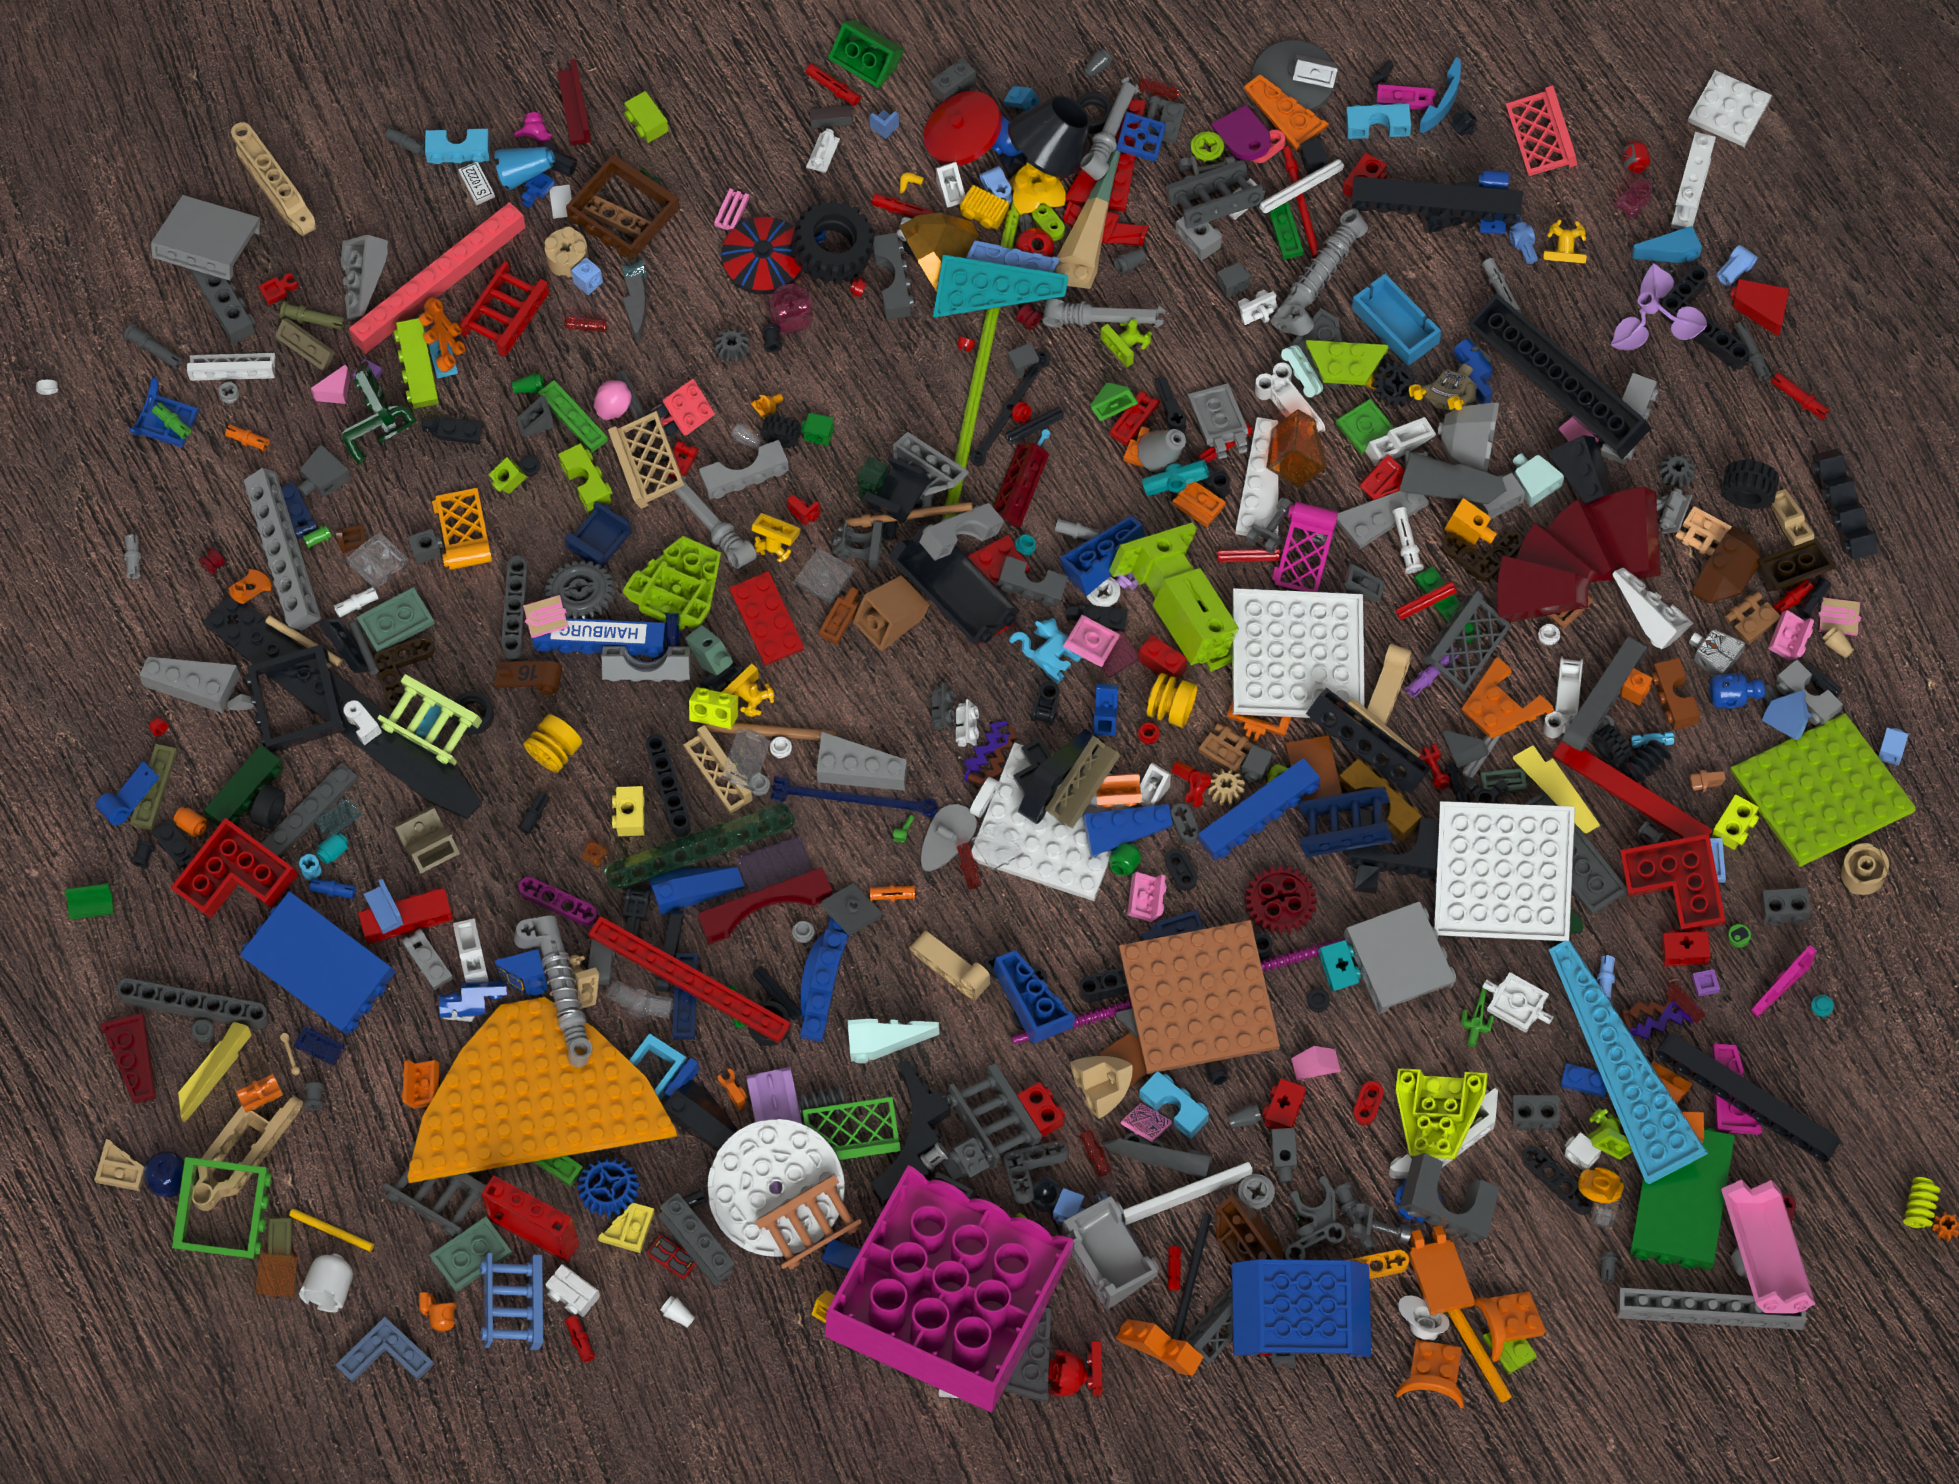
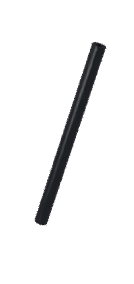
M1203 1214L1172 1334V1339L1181 1340L1212 1218L1209 1214Z

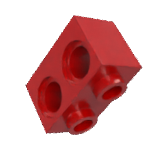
M1365 152L1343 183V194L1352 198L1354 177L1386 179L1388 173H1386L1387 164Z
M1038 1082L1017 1094L1018 1099L1038 1128L1042 1138L1064 1126L1063 1117H1065V1114L1060 1105L1056 1106L1052 1101L1053 1095L1047 1086L1043 1087L1041 1082ZM1033 1097H1040L1042 1101L1033 1103L1031 1099ZM1045 1115H1051L1054 1119L1052 1121H1044L1042 1118Z

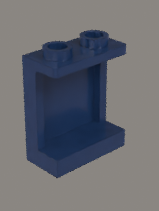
M596 501L593 505L594 511L574 535L569 532L564 540L568 550L588 563L593 561L594 566L601 564L603 568L632 532L630 521L625 516H618L608 505H601Z

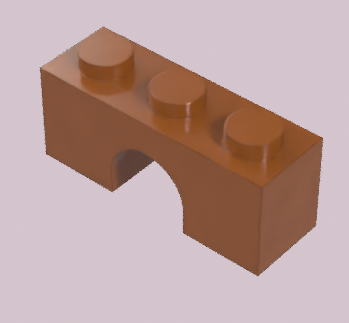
M1680 658L1654 664L1650 677L1653 678L1652 684L1654 686L1657 685L1659 703L1665 707L1664 715L1667 724H1671L1673 731L1697 725L1700 719V712L1694 696L1682 698L1673 691L1675 688L1684 686L1686 674Z

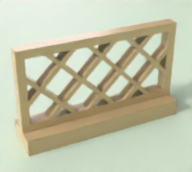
M657 411L621 428L614 426L608 429L634 502L641 509L649 506V501L685 485ZM655 419L656 426L654 431L646 430L647 423ZM633 429L638 431L634 441L627 439L625 433ZM643 433L651 435L647 445L639 443ZM656 437L663 440L660 450L651 447ZM636 446L645 449L641 458L634 457L633 455ZM649 451L658 453L654 463L645 461ZM662 455L670 458L666 468L658 465ZM643 464L651 466L647 477L640 474ZM656 468L664 471L660 481L652 479ZM669 473L676 475L678 481L670 485L665 483ZM650 482L658 484L655 492L647 493L646 489Z

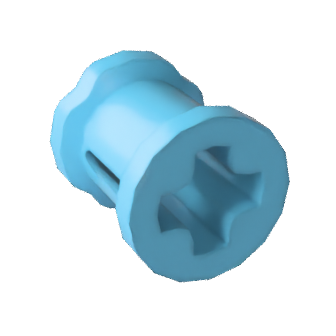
M306 854L304 857H301L299 867L302 869L303 877L309 881L312 878L318 879L322 869L316 856Z

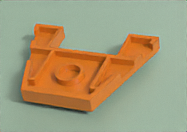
M1499 657L1493 661L1462 707L1463 714L1489 736L1490 739L1517 728L1516 725L1525 721H1534L1537 719V716L1544 713L1548 715L1554 711L1553 706L1541 695L1524 708H1521L1501 690L1497 684L1510 675L1512 671Z

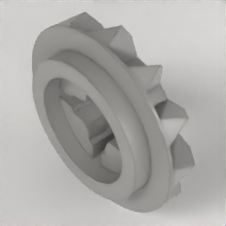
M1260 1174L1247 1176L1241 1181L1238 1188L1240 1200L1257 1211L1264 1207L1267 1208L1273 1201L1275 1194L1273 1183L1267 1177ZM1259 1185H1261L1260 1193L1263 1196L1257 1195L1256 1198H1254L1253 1200V1192H1251L1250 1190H1256L1259 1187Z

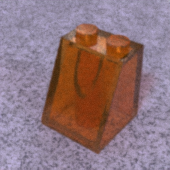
M1297 409L1271 429L1266 468L1299 488L1326 469L1327 463L1315 419Z

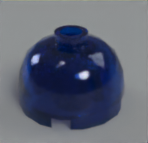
M161 1151L152 1155L147 1160L144 1166L143 1178L147 1188L154 1195L170 1198L180 1193L185 1162L183 1158L172 1151Z

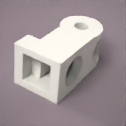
M354 700L344 706V713L348 722L357 726L359 729L356 731L357 736L364 745L382 733L379 725L361 703Z

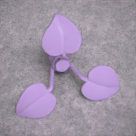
M1652 264L1642 281L1638 297V304L1642 308L1640 310L1642 321L1640 322L1635 317H1628L1622 320L1616 327L1611 346L1619 350H1633L1642 346L1649 336V331L1643 327L1646 324V313L1654 314L1660 310L1673 320L1671 331L1680 340L1692 339L1705 330L1707 326L1706 318L1694 307H1682L1679 309L1677 317H1674L1659 305V298H1664L1674 287V280L1668 272L1656 264Z

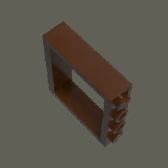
M614 154L566 205L567 217L573 224H579L588 234L597 236L604 245L613 247L622 257H628L632 261L680 209L679 197ZM614 174L664 207L631 245L581 212Z

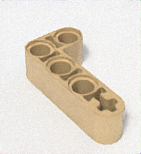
M1390 644L1388 647L1384 667L1367 708L1370 713L1385 725L1388 723L1406 676L1412 651L1394 644Z
M924 931L909 947L910 951L918 959L971 1000L975 1001L990 985V974L982 965L977 962L970 965L927 931Z

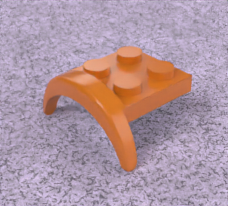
M1530 1291L1474 1299V1305L1481 1309L1490 1328L1492 1337L1491 1359L1493 1362L1500 1359L1504 1342L1543 1336L1546 1332Z
M1416 1339L1410 1378L1398 1387L1396 1397L1399 1398L1402 1394L1413 1390H1431L1451 1397L1463 1409L1464 1397L1456 1386L1462 1347Z

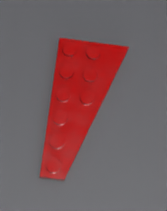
M1132 99L1126 112L1144 116L1146 101ZM1124 118L1115 136L1116 143L1119 140ZM1141 122L1132 123L1127 127L1137 129L1140 127ZM1124 136L1126 145L1134 147L1136 142L1134 138ZM1123 152L1120 153L1108 210L1126 212L1136 156ZM1082 169L1066 194L1065 204L1072 201L1075 205L1084 206L1098 180H1094Z

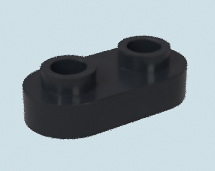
M1180 849L1168 851L1165 856V866L1176 886L1183 891H1190L1197 885V873L1186 854ZM1178 860L1180 863L1178 865H1174L1172 861ZM1187 878L1190 882L1184 883L1182 880Z

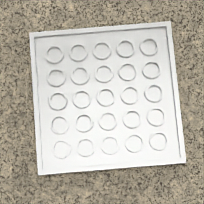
M1233 588L1232 618L1239 627L1232 642L1233 714L1310 718L1306 714L1326 687L1346 703H1349L1354 698L1364 707L1363 594ZM1329 712L1330 716L1336 719L1335 715Z
M1014 742L999 780L1000 785L994 792L969 855V860L1095 901L1109 865V857L1114 850L1104 852L1094 858L1090 857L1083 815L1130 809L1131 806L1115 804L1113 807H1103L1102 805H1097L1095 794L1073 829L1057 821L1048 812H1046L1039 824L1033 823L1018 813L1024 794L1014 781L1013 775L1029 767L1030 764L1021 752V747L1024 745ZM1085 765L1080 769V773L1085 769ZM1073 783L1069 786L1068 792L1072 789ZM1059 802L1056 808L1054 809L1055 812H1057L1058 808L1061 805V802Z
M1440 801L1434 927L1438 936L1569 941L1575 807Z

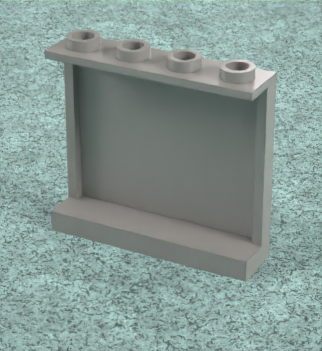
M182 195L151 242L152 258L230 281L233 277V265L254 233L260 234V217Z
M1420 901L1347 927L1343 934L1347 945L1351 944L1354 961L1359 968L1362 979L1379 1015L1387 1012L1389 1007L1444 987L1451 989L1456 982L1455 971L1452 967H1449L1446 951L1443 947H1440L1437 941V931L1434 927H1431L1428 921V911L1425 907L1422 908Z

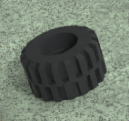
M1733 461L1725 469L1721 494L1730 503L1749 509L1769 507L1775 502L1779 474L1773 467L1759 461Z

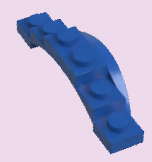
M830 917L828 929L816 940L809 952L801 984L803 1025L800 1038L823 1042L839 966L846 943L849 940V935L832 917Z

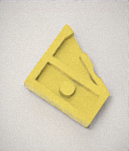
M631 1203L624 1214L618 1216L612 1222V1225L599 1235V1242L641 1253L655 1213L654 1208Z

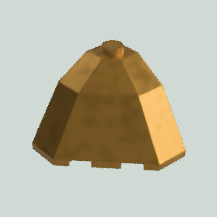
M941 212L918 215L899 226L936 292L943 255L966 258L974 241H979L980 239L971 221Z

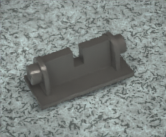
M942 682V687H934L932 691V707H939V709L932 710L931 724L935 730H941L942 726H946L952 731L955 720L953 712L955 695L953 690L944 682Z

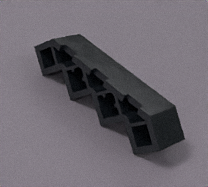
M1833 449L1812 455L1811 469L1813 474L1816 475L1821 488L1822 498L1826 501L1830 511L1832 524L1838 532L1844 554H1847L1853 560L1877 554L1875 533L1867 527L1865 508L1857 501L1854 480L1846 472L1844 454L1838 449Z

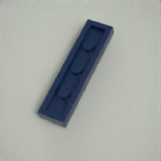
M676 953V959L698 970V953ZM675 985L672 1038L673 1040H695L697 998Z

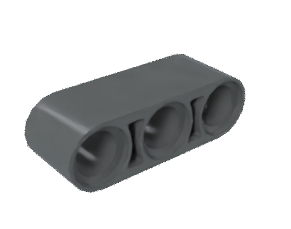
M592 939L588 969L596 967L598 970V985L610 986L615 951Z

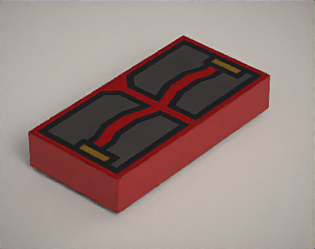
M661 1235L647 1252L649 1257L683 1280H685L696 1265L685 1251Z

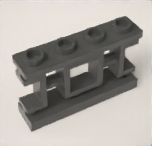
M676 1193L661 1205L662 1212L658 1215V1218L714 1288L733 1274L731 1267L734 1266V1261L679 1193Z

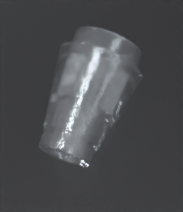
M738 422L730 435L734 438V441L758 449L763 442V438L745 422L743 424Z

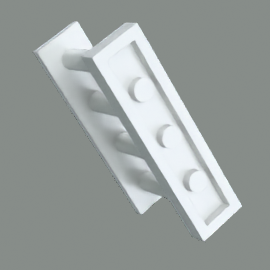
M1695 132L1676 200L1677 206L1671 228L1681 230L1690 226L1693 227L1711 162L1710 157L1716 139L1715 136Z

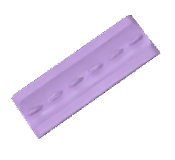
M790 1067L746 1076L755 1122L783 1119L802 1124ZM778 1181L773 1182L770 1186L772 1194H780L783 1189L782 1184Z

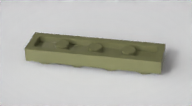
M155 744L149 766L160 777L134 809L130 821L131 826L153 830L178 753L177 748Z

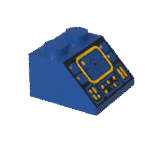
M538 949L495 960L500 981H507L508 986L525 995H540L544 991L549 990Z

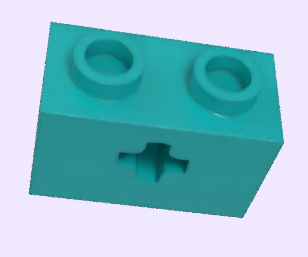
M1346 940L1317 949L1330 992L1359 983L1358 979L1361 978L1358 966L1353 964L1351 957H1354V952L1351 944L1347 945ZM1339 962L1345 963V967L1342 970L1336 968V964Z

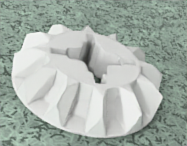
M1109 577L1087 596V599L1092 605L1111 607L1112 604L1118 601L1120 586L1115 579ZM1099 589L1101 591L1107 589V596L1103 594L1102 596L1098 597Z

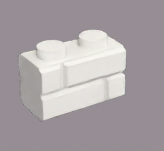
M564 1264L558 1268L546 1283L547 1295L555 1302L560 1300L566 1304L565 1309L572 1315L578 1313L584 1317L600 1297L599 1291Z

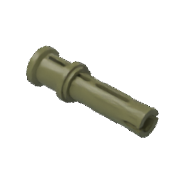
M283 301L281 306L280 319L288 318L296 320L300 324L309 322L341 331L345 325L343 323L345 322V317L309 310L305 305L297 306L289 304L288 301Z

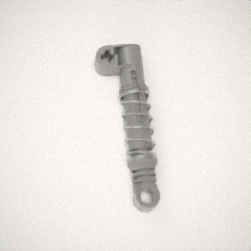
M1350 209L1342 214L1340 226L1332 236H1329L1323 242L1325 248L1317 251L1318 256L1315 259H1311L1312 264L1309 267H1305L1304 275L1298 276L1299 281L1293 283L1290 288V294L1270 320L1276 329L1298 336L1306 335L1313 329L1314 322L1305 310L1306 306L1314 302L1318 296V290H1322L1324 282L1330 280V273L1336 272V265L1341 264L1343 258L1348 256L1349 248L1355 239L1363 236L1368 230V225L1358 210Z
M550 915L522 920L516 927L514 942L522 949L541 947L543 954L542 967L545 969L544 973L548 974L549 977L547 984L551 985L552 991L550 995L554 996L555 1002L553 1006L557 1008L558 1012L555 1015L556 1018H559L557 1025L564 1033L568 1050L567 1059L572 1066L583 1067L590 1059L592 1045L587 1039L584 1027L586 1023L585 1013L580 1011L582 1002L577 1000L579 991L574 988L576 980L571 977L573 969L568 966L571 960L568 953L564 950L556 917ZM533 929H536L538 935L537 937L535 935V931H532ZM575 1050H581L585 1054L579 1055L575 1052Z

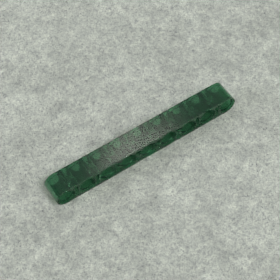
M777 804L612 862L605 867L604 875L612 888L621 889L786 831L794 825L795 817L787 805ZM787 814L786 818L779 820L781 815ZM766 821L764 826L758 827L761 822ZM746 829L744 833L737 834L739 830ZM720 836H725L722 841H716ZM698 844H704L702 848L695 849ZM683 851L680 856H674L676 852ZM662 858L660 863L654 864L656 859ZM641 866L638 871H632L634 867ZM615 873H620L619 877L612 878Z

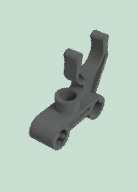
M1322 1176L1318 1180V1184L1325 1193V1201L1318 1207L1312 1208L1304 1205L1300 1201L1298 1192H1291L1289 1199L1293 1202L1297 1213L1302 1217L1312 1219V1223L1301 1227L1295 1232L1299 1240L1286 1248L1283 1254L1284 1260H1292L1289 1257L1291 1251L1298 1253L1297 1260H1304L1305 1251L1322 1242L1329 1247H1336L1343 1241L1346 1232L1341 1224L1336 1223L1335 1191L1330 1186L1326 1176ZM1329 1231L1338 1233L1339 1239L1336 1240L1335 1237H1330Z

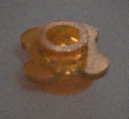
M591 842L587 845L585 853L581 857L584 862H591L593 866L598 867L602 864L601 860L608 852L605 847Z

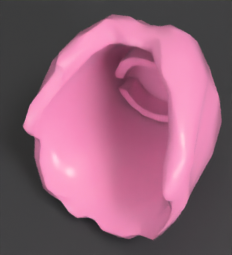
M609 380L599 387L594 398V409L599 417L603 420H611L613 418H620L627 411L632 398L627 384L620 380Z

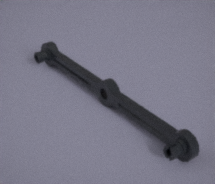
M1037 352L1039 362L1033 364L1011 400L1003 404L1002 414L980 448L971 453L970 459L973 465L982 466L986 462L987 452L1009 418L1013 417L1012 410H1008L1007 407H1014L1020 402L1042 367L1049 365L1050 355L1047 352Z

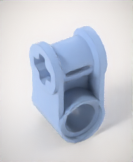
M996 166L979 175L986 191L1008 201L1009 205L1012 203L1011 186L1000 166Z

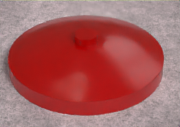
M966 91L948 98L933 111L926 123L924 144L927 151L937 162L943 165L956 162L957 166L978 159L993 146L1000 134L1002 124L1001 110L989 95L979 91Z

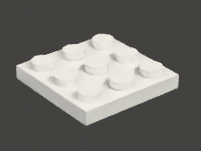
M1715 70L1691 112L1688 122L1745 147L1768 106L1772 95Z

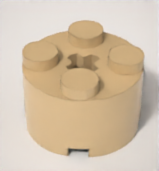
M572 227L557 230L545 240L548 267L558 276L572 277L571 270L586 257L589 259L584 236Z
M1869 843L1853 846L1846 854L1841 868V878L1844 885L1852 894L1868 895L1878 891L1883 886L1888 873V857L1883 850H1879Z

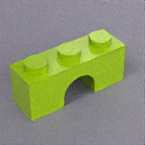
M580 443L558 454L559 463L569 481L576 477L588 479L585 484L577 487L579 498L588 514L594 511L593 505L596 501L601 505L611 503L610 495L613 494L607 482L603 483L601 479L603 477L602 472L598 466L594 467L591 462L593 457L588 449L584 450Z

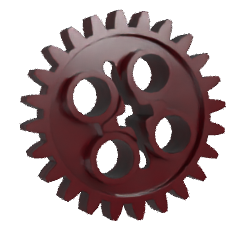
M1282 865L1279 866L1277 871L1271 866L1269 873L1262 869V877L1255 874V881H1249L1250 888H1246V895L1248 896L1245 897V903H1247L1245 910L1251 911L1249 919L1256 918L1254 925L1257 926L1262 923V931L1270 928V934H1273L1275 930H1278L1280 936H1282L1283 930H1286L1289 935L1292 928L1300 931V924L1306 927V919L1312 920L1313 914L1311 912L1316 911V906L1313 904H1317V898L1313 897L1316 895V889H1311L1312 881L1306 882L1307 875L1305 874L1300 877L1299 869L1292 873L1291 866L1284 871ZM1285 885H1291L1294 887V889L1285 890L1283 887ZM1270 890L1272 894L1264 895L1262 891ZM1291 905H1297L1300 907V909L1291 910L1289 907ZM1275 910L1278 914L1272 916L1268 914V911Z

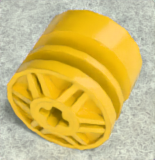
M1161 673L1156 683H1154L1148 698L1147 716L1154 718L1157 713V719L1162 720L1168 712L1169 723L1183 728L1192 711L1198 686L1197 684L1182 680L1178 688H1175L1176 677L1171 676L1167 683L1168 675Z
M548 714L537 726L539 732H532L530 738L526 739L523 745L526 751L539 764L550 771L558 773L563 768V764L565 765L568 762L567 755H573L583 743L578 733L560 718Z

